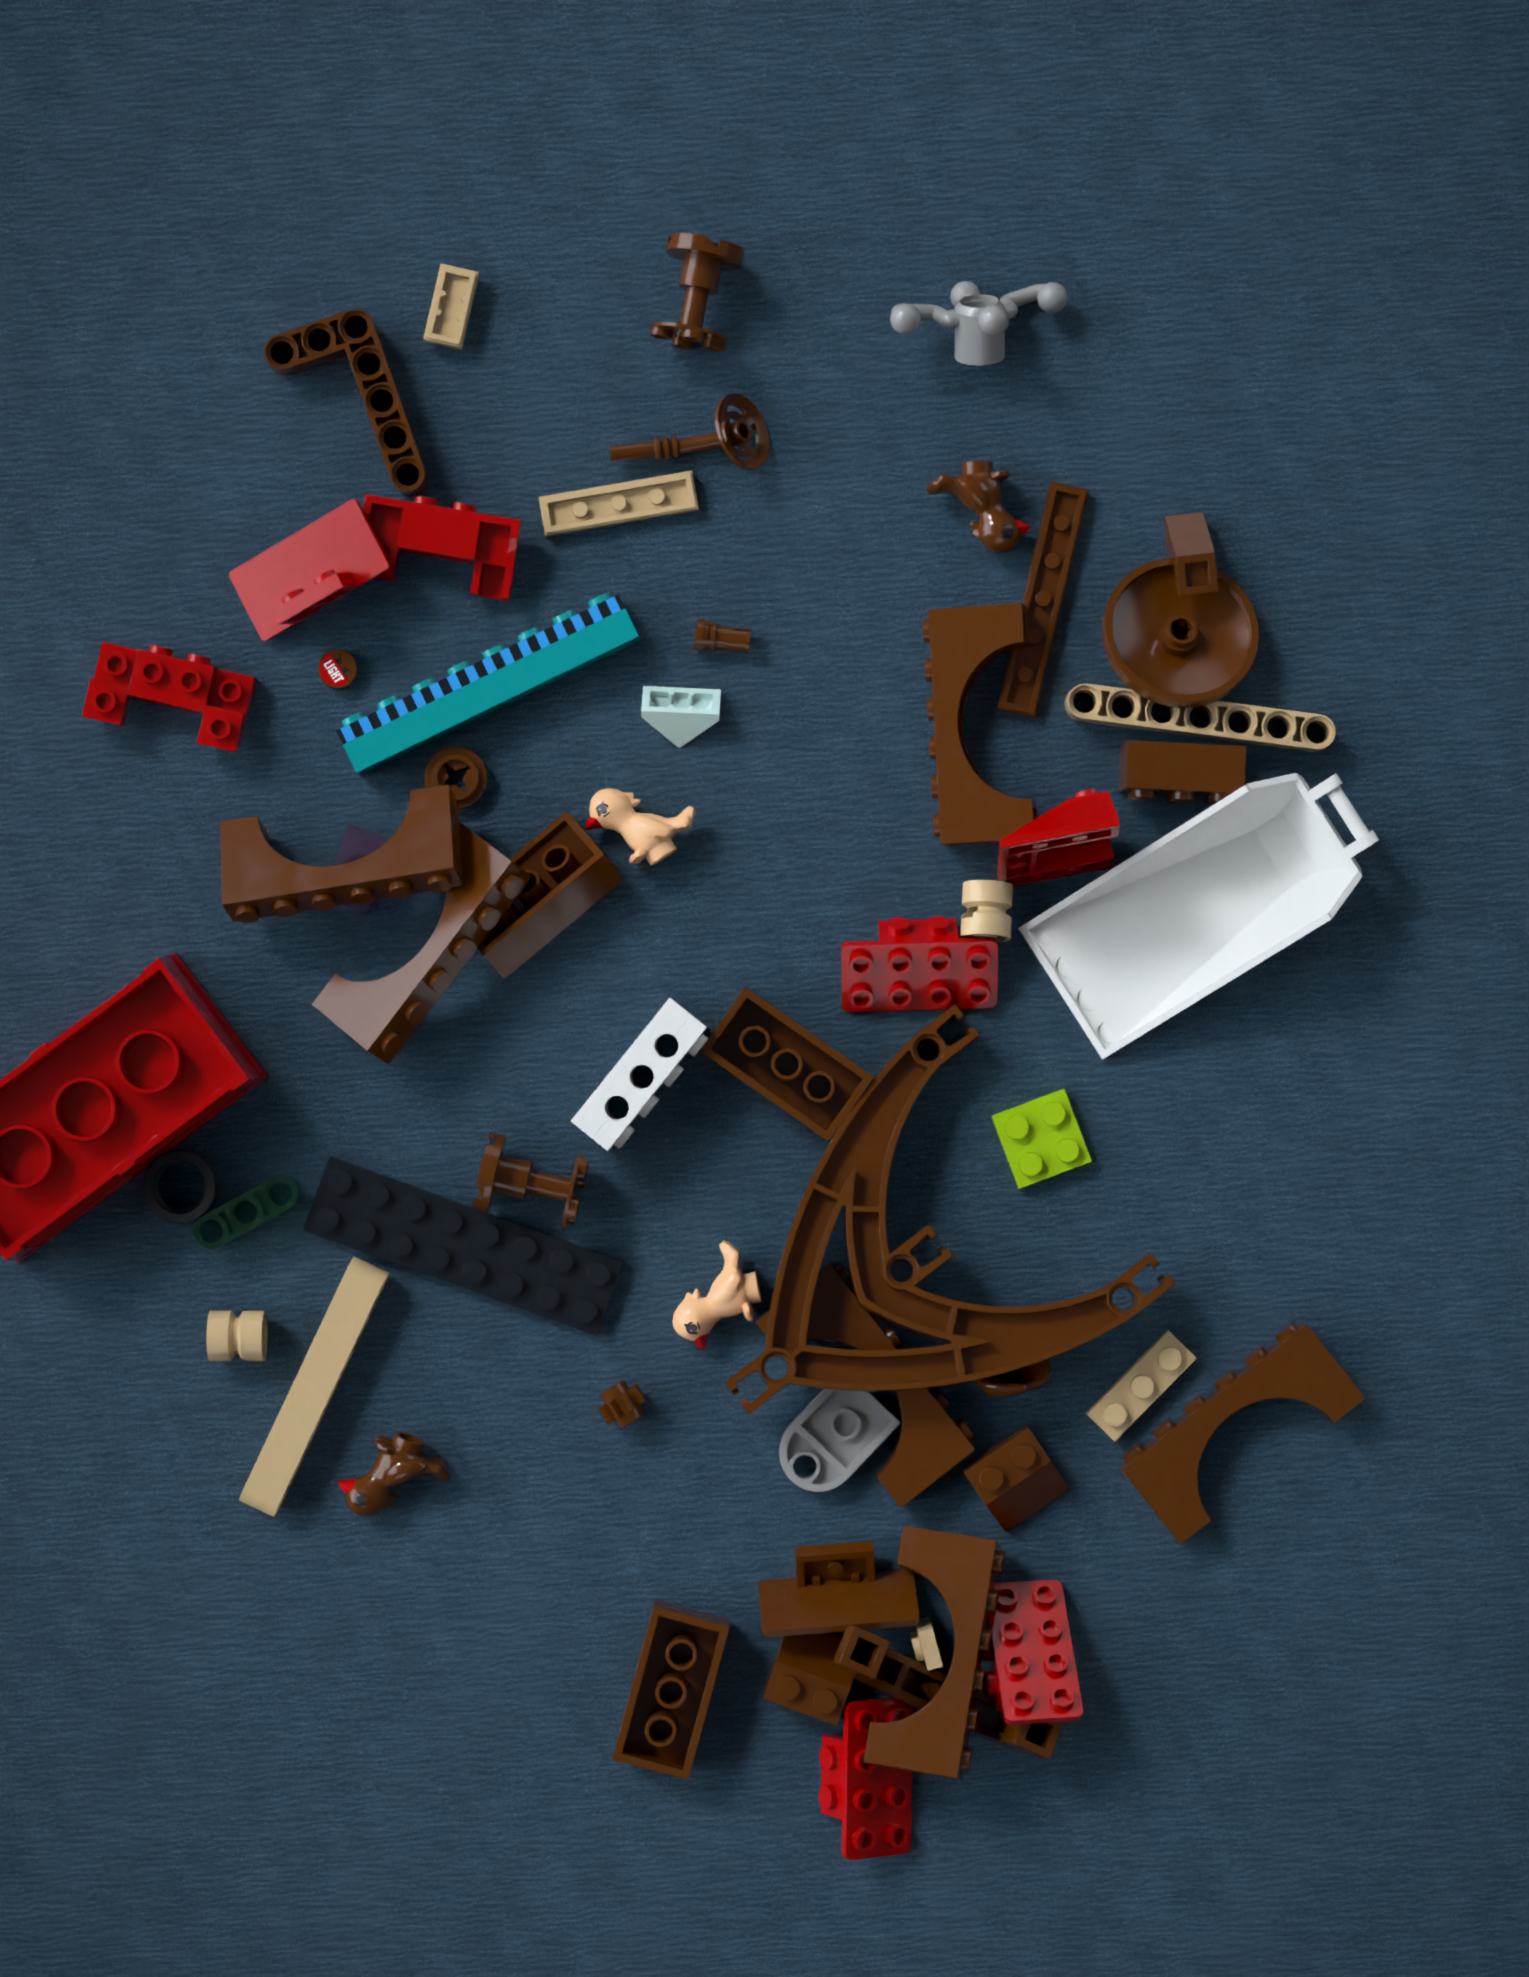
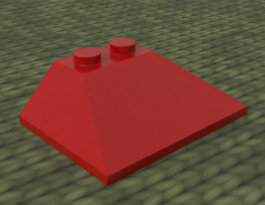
M1097 789L1080 791L1075 794V798L1064 801L999 841L997 881L1013 884V887L1113 868L1114 854L1110 838L1118 837L1120 822L1109 791L1101 793Z

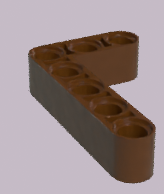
M350 309L275 335L269 339L264 349L265 359L273 371L282 376L294 375L348 356L392 483L398 492L408 497L417 496L425 490L428 483L427 471L376 326L368 313L360 309ZM355 321L365 322L368 326L367 332L360 338L348 336V328ZM318 334H326L331 339L330 345L323 351L311 349L312 339ZM281 347H290L294 352L293 358L286 364H278L274 360L276 351ZM372 357L380 360L381 365L377 373L373 375L361 373L360 368L364 360ZM382 394L393 397V405L386 412H378L373 408L374 400ZM393 431H402L406 434V442L399 449H391L386 445L387 437ZM409 467L416 468L419 471V479L415 484L405 486L399 483V476L402 470Z

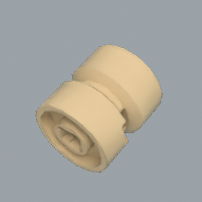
M969 880L963 882L962 905L967 908V912L961 915L960 938L992 937L997 942H1006L1011 939L1012 917L1006 914V910L1012 907L1013 884L997 880Z
M210 1310L206 1332L208 1360L232 1361L235 1355L239 1354L241 1359L246 1361H265L268 1347L266 1310L242 1311L239 1317H236L232 1310Z

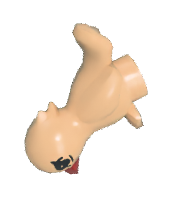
M613 788L602 789L596 792L590 800V816L586 822V830L609 829L620 833L628 846L635 851L629 858V862L632 865L638 864L646 858L652 866L674 853L677 848L671 839L677 833L690 829L696 815L695 808L692 806L686 807L679 815L670 818L653 813L635 812L633 807L637 806L641 801L640 799H634L633 793L622 792Z
M723 1240L719 1244L724 1258V1266L721 1273L713 1281L707 1296L700 1297V1292L697 1288L693 1294L686 1293L685 1298L678 1305L673 1315V1327L677 1334L686 1340L693 1341L697 1347L704 1350L706 1349L709 1333L715 1323L722 1318L736 1316L742 1312L748 1321H753L754 1309L752 1304L762 1302L756 1271L743 1274L740 1267V1249L733 1246L729 1241Z

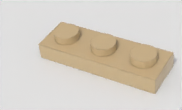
M1167 1330L1106 1391L1086 1414L1115 1442L1197 1358Z

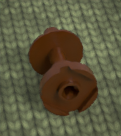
M673 233L668 238L666 253L675 259L683 261L679 287L686 291L680 322H654L651 324L650 336L662 340H672L671 345L680 349L694 350L695 344H701L704 349L714 352H725L727 337L702 327L708 296L717 294L721 270L742 268L744 248L720 239L719 244L707 241V236Z
M490 1132L489 1143L492 1145L486 1144L476 1188H480L478 1197L482 1199L474 1198L473 1209L489 1212L495 1194L524 1200L526 1193L566 1201L561 1229L565 1230L567 1225L575 1226L580 1206V1197H575L574 1195L576 1187L584 1188L589 1167V1160L582 1158L583 1153H578L572 1178H566L531 1170V1161L504 1156L506 1136Z

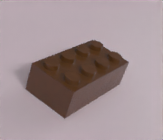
M744 987L700 1050V1052L828 1142L874 1078L746 987Z
M654 1600L614 1748L613 1760L689 1780L730 1628L729 1619Z

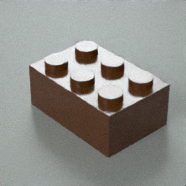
M1128 740L1120 746L1118 793H1128L1127 800L1151 801V799H1155V795H1167L1166 802L1190 803V801L1194 800L1195 796L1206 797L1205 804H1215L1245 785L1247 746Z

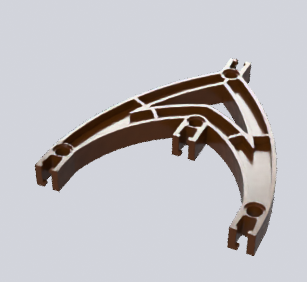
M953 1005L919 1031L884 1066L848 1113L814 1171L791 1226L778 1268L771 1299L764 1352L725 1382V1385L733 1395L739 1392L736 1384L755 1372L767 1384L768 1388L751 1404L746 1398L740 1402L748 1415L787 1385L839 1391H909L956 1385L1002 1375L1060 1355L1095 1339L1135 1316L1175 1284L1169 1275L1164 1277L1161 1274L1156 1278L1160 1286L1146 1295L1141 1294L1139 1288L1132 1282L1133 1277L1145 1266L1147 1268L1152 1266L1155 1269L1160 1265L1152 1253H1149L1109 1285L1082 1296L1034 1306H986L951 1300L923 1291L915 1286L953 1256L947 1247L943 1248L941 1246L936 1250L940 1255L938 1258L924 1267L919 1266L917 1260L910 1254V1251L925 1237L927 1240H934L938 1237L929 1224L891 1254L889 1253L885 1220L887 1184L894 1150L904 1122L915 1100L935 1072L976 1041L979 1036L973 1026L970 1029L967 1027L962 1031L965 1037L951 1046H947L943 1038L937 1034L951 1019L955 1022L964 1017L956 1005ZM923 1042L932 1043L938 1050V1057L933 1061L922 1060L917 1054V1046ZM841 1208H844L845 1244L849 1272L858 1305L901 1328L945 1341L949 1344L899 1350H849L806 1345L809 1316L818 1273L827 1243ZM896 1261L906 1262L911 1268V1278L905 1282H899L892 1278L890 1274L892 1263ZM1124 1289L1130 1293L1132 1304L1128 1310H1120L1114 1306L1112 1296L1115 1290ZM778 1357L786 1362L788 1371L783 1378L772 1379L766 1374L765 1364L769 1359Z

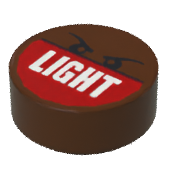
M335 649L328 651L321 657L318 663V674L322 682L328 687L345 689L356 680L358 665L353 656L348 652Z

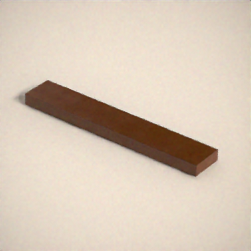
M1053 481L1050 482L1022 603L1027 606L1029 645L1010 649L996 708L998 710L1035 718L1089 492L1087 489Z

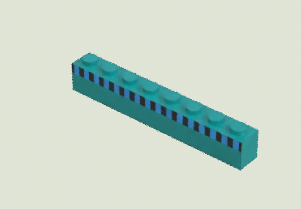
M609 593L602 594L588 602L590 608L578 614H575L574 610L562 613L553 619L555 625L543 631H540L539 627L529 629L517 636L520 642L508 648H505L504 644L494 646L482 653L484 656L483 660L473 665H470L468 660L461 662L447 670L448 677L436 683L433 677L414 685L412 687L414 693L400 699L398 695L391 696L377 704L379 710L367 716L363 712H358L342 721L344 727L336 730L356 773L361 776L640 641L639 635L619 594L613 597Z

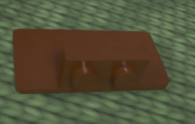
M873 1541L794 1547L796 1577L768 1579L758 1583L762 1634L766 1637L842 1632L849 1625L867 1630L893 1627L902 1628L915 1626L919 1623V1609L913 1571L905 1569L875 1571Z

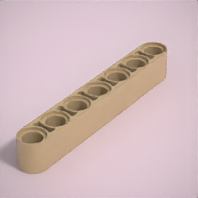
M1079 684L1066 695L1064 701L1068 716L1079 722L1306 752H1317L1329 746L1336 734L1332 720L1321 714L1216 701L1208 705L1191 708L1168 706L1171 715L1169 721L1159 723L1151 716V707L1156 702L1146 699L1132 689L1095 684ZM1084 692L1091 696L1093 708L1090 712L1082 713L1075 709L1073 705L1075 694ZM1125 698L1130 702L1132 712L1129 717L1120 718L1114 714L1112 710L1114 699ZM1193 708H1201L1207 712L1209 722L1205 728H1197L1191 723L1189 715ZM1232 713H1240L1246 718L1248 726L1244 733H1236L1230 729L1228 720ZM1271 718H1278L1284 722L1286 733L1283 738L1277 739L1269 734L1267 724ZM1310 723L1319 724L1324 730V739L1319 744L1311 742L1306 736V729Z
M355 1256L352 1258L239 1498L240 1502L272 1517L276 1516L385 1286L389 1272Z

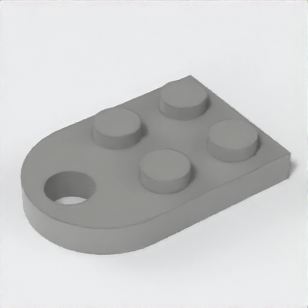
M823 1389L784 1431L779 1446L781 1466L787 1477L802 1489L813 1492H825L835 1489L857 1470L901 1422L870 1392ZM803 1455L812 1457L816 1462L815 1472L808 1477L799 1476L793 1469L795 1460Z

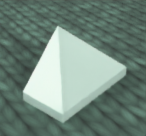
M643 686L641 717L678 748H681L719 721L721 689Z

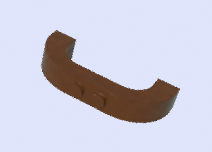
M847 1626L832 1661V1665L835 1668L880 1692L918 1709H922L938 1693L947 1675L934 1669L928 1671L926 1665L888 1648L890 1642L857 1626ZM985 1692L976 1694L974 1708L980 1710L977 1731L973 1734L1028 1755L1050 1759L1064 1722L1009 1725L1004 1721L1002 1710H995L993 1696H987Z

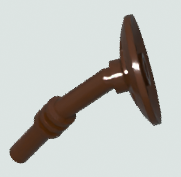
M732 393L721 398L717 404L715 411L716 433L677 439L675 435L671 436V440L665 436L662 438V441L658 437H654L653 442L609 446L611 462L655 457L656 461H661L662 456L665 460H669L670 456L678 459L681 454L723 448L727 456L736 465L746 470H753L762 466L768 457L769 435L765 421L753 402L741 394ZM727 406H734L741 410L743 413L740 414L737 411L728 412ZM730 418L734 419L736 422L730 423ZM750 425L752 426L755 435V448L750 446V440L752 438ZM746 456L749 459V461L742 460L738 457Z

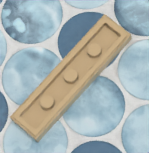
M692 471L538 497L546 537L699 511Z

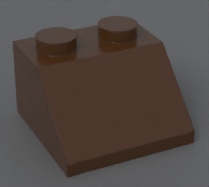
M1026 1424L961 1467L1005 1533L1070 1489Z
M829 1632L782 1637L763 1689V1699L837 1726L853 1682L852 1677L832 1665L842 1636Z

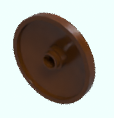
M1173 558L1154 560L1134 569L1114 589L1105 608L1102 620L1104 649L1116 674L1139 695L1158 704L1170 707H1199L1216 702L1227 696L1247 675L1254 662L1259 643L1257 617L1250 600L1240 586L1224 572L1217 569L1219 591L1178 596Z

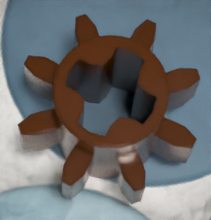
M622 1380L599 1395L604 1404L598 1407V1411L607 1425L615 1420L618 1426L623 1428L645 1413L640 1404L645 1402L647 1398L637 1383L629 1388L625 1380Z

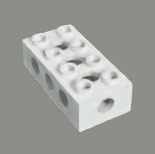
M669 998L573 1117L571 1122L605 1150H610L613 1145L620 1149L635 1131L630 1124L639 1114L645 1118L660 1100L654 1095L660 1086L664 1083L667 1087H670L682 1073L684 1068L679 1063L685 1055L689 1053L694 1057L706 1043L708 1037L703 1033L708 1027L672 998ZM665 1034L673 1035L678 1041V1050L672 1057H664L657 1050V1041ZM639 1065L648 1066L654 1075L653 1082L646 1088L637 1086L632 1078L634 1069ZM613 1096H621L628 1102L629 1110L625 1117L616 1118L610 1114L608 1103Z

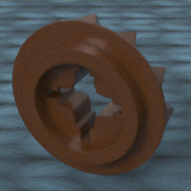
M458 746L447 747L437 752L426 766L424 776L426 788L446 785L450 778L447 773L448 770L445 768L446 764L457 772L462 769L465 770L469 766L470 769L466 771V775L463 777L465 787L468 790L464 791L457 785H452L450 788L458 802V809L476 803L485 791L487 782V771L480 757L473 751Z

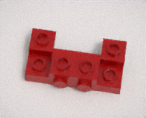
M365 494L363 510L392 565L391 569L374 579L395 582L400 552L475 564L470 589L471 595L510 602L522 526L521 520L476 513V506L464 503H453L452 509L437 506L438 500L428 497L415 496L414 502Z
M102 642L94 679H90L82 717L124 727L131 697L203 714L197 744L228 750L238 754L245 722L254 697L257 678L210 666V658L195 654H188L187 660L172 657L173 650L156 645H150L149 651Z

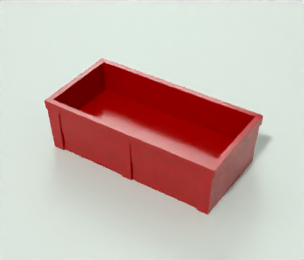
M177 952L155 960L143 969V974L56 1039L42 1044L29 1054L31 1056L29 1059L0 1079V1254L6 1261L21 1263L147 1169L161 1154L171 1151L270 1077Z

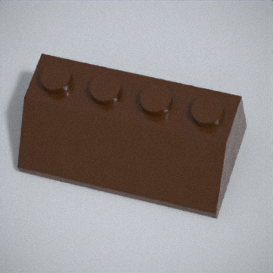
M568 811L563 813L510 858L512 862L532 877L524 886L522 892L501 916L497 925L492 928L477 948L504 979L510 976L624 880L623 876Z

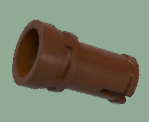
M697 619L693 650L701 651L706 649L713 651L715 648L748 654L751 629L719 626L717 622Z

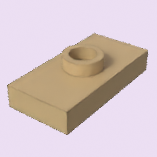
M440 264L423 337L424 342L462 350L480 275L479 272Z

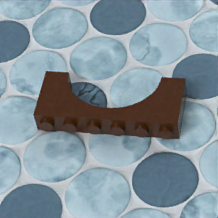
M1023 603L928 609L929 619L923 620V638L925 643H930L931 658L925 659V676L927 682H932L933 697L927 698V715L929 721H934L935 736L929 737V754L931 760H936L937 775L931 776V792L933 799L938 798L939 814L933 815L935 838L940 837V844L946 846L999 843L1004 837L1038 818L1037 801L1007 796L992 787L981 776L971 760L966 746L964 710L970 689L985 666L994 658L1010 649L1029 645L1027 606Z
M449 785L410 791V802L406 816L393 836L372 853L358 860L335 866H308L281 856L271 847L269 833L258 816L220 822L222 905L233 922L252 923L264 917H290L302 911L314 909L327 911L339 905L352 903L365 905L377 899L389 897L402 899L414 893L427 891L445 892L452 887L463 886L458 802Z
M460 821L463 886L452 887L446 891V900L440 920L424 947L402 968L377 980L355 982L344 979L335 973L312 1003L316 1009L365 1050L388 1065L396 1054L401 1051L405 1042L426 1018L437 1000L449 988L453 979L474 955L476 949L492 928L497 925L501 916L522 892L524 886L532 877Z
M828 1262L820 1268L811 1304L806 1341L813 1339L835 1340L851 1345L859 1350H898L903 1345L889 1326L882 1330L874 1320L876 1315L858 1305L855 1294L849 1288L852 1285L851 1277L841 1264L834 1269L831 1263ZM770 1308L755 1321L765 1335ZM935 1388L933 1391L929 1389L896 1391L901 1414L900 1432L891 1456L876 1472V1476L901 1508L975 1450L970 1442L975 1438V1435L961 1418L957 1422L953 1421L946 1412L951 1405L938 1388Z
M1291 1322L1283 1327L1275 1335L1278 1341L1268 1349L1261 1346L1245 1358L1244 1361L1247 1365L1236 1374L1232 1370L1225 1373L1214 1383L1217 1389L1205 1398L1201 1394L1196 1396L1183 1407L1186 1413L1175 1422L1171 1419L1166 1420L1152 1432L1155 1436L1154 1439L1145 1446L1138 1443L1122 1455L1124 1462L1119 1465V1468L1180 1545L1211 1521L1199 1496L1198 1467L1209 1438L1230 1415L1246 1405L1271 1398H1290L1304 1401L1317 1407L1328 1419L1335 1423L1365 1400L1362 1393L1307 1324L1301 1322L1296 1326L1294 1322Z
M904 1525L897 1565L902 1569L913 1571L930 1580L944 1597L954 1626V1654L951 1667L943 1685L933 1699L922 1709L898 1721L886 1723L870 1722L864 1756L865 1763L960 1781L963 1779L964 1772H970L973 1749L968 1748L970 1732L976 1733L980 1710L974 1708L976 1694L983 1693L986 1681V1669H981L983 1653L989 1654L993 1631L987 1629L989 1614H996L999 1601V1591L994 1590L996 1574L1002 1575L1005 1565V1552L1000 1551L1001 1545L997 1540Z

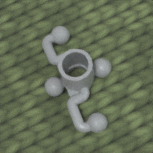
M961 281L951 290L950 298L952 305L955 307L954 309L946 310L943 307L931 304H896L891 310L890 322L896 332L906 335L915 332L920 326L921 320H932L943 327H954V357L956 361L967 365H991L1005 358V330L1008 328L1009 319L1017 314L1018 306L1038 300V304L1043 311L1057 313L1062 311L1067 305L1068 295L1063 285L1049 282L1047 284L1032 285L1008 293L999 300L995 296L980 294L976 284L970 281Z

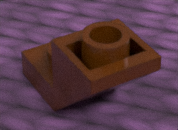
M1203 512L1163 516L1167 555L1173 556L1177 595L1184 596L1219 591L1215 551Z

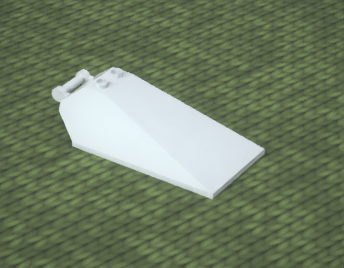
M1297 773L1247 783L1018 928L1102 1059L1330 921L1363 877L1361 867L1354 856L1379 840L1373 830L1369 831L1340 787L1343 782L1337 773L1312 789L1309 788L1304 778ZM1325 794L1328 795L1356 839L1349 845L1345 844L1317 800Z

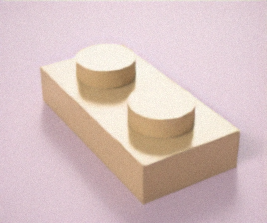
M930 1617L921 1618L916 1625L917 1631L910 1632L917 1662L925 1660L928 1671L943 1667Z

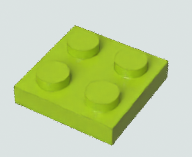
M1064 1088L991 1115L1018 1189L1092 1162Z

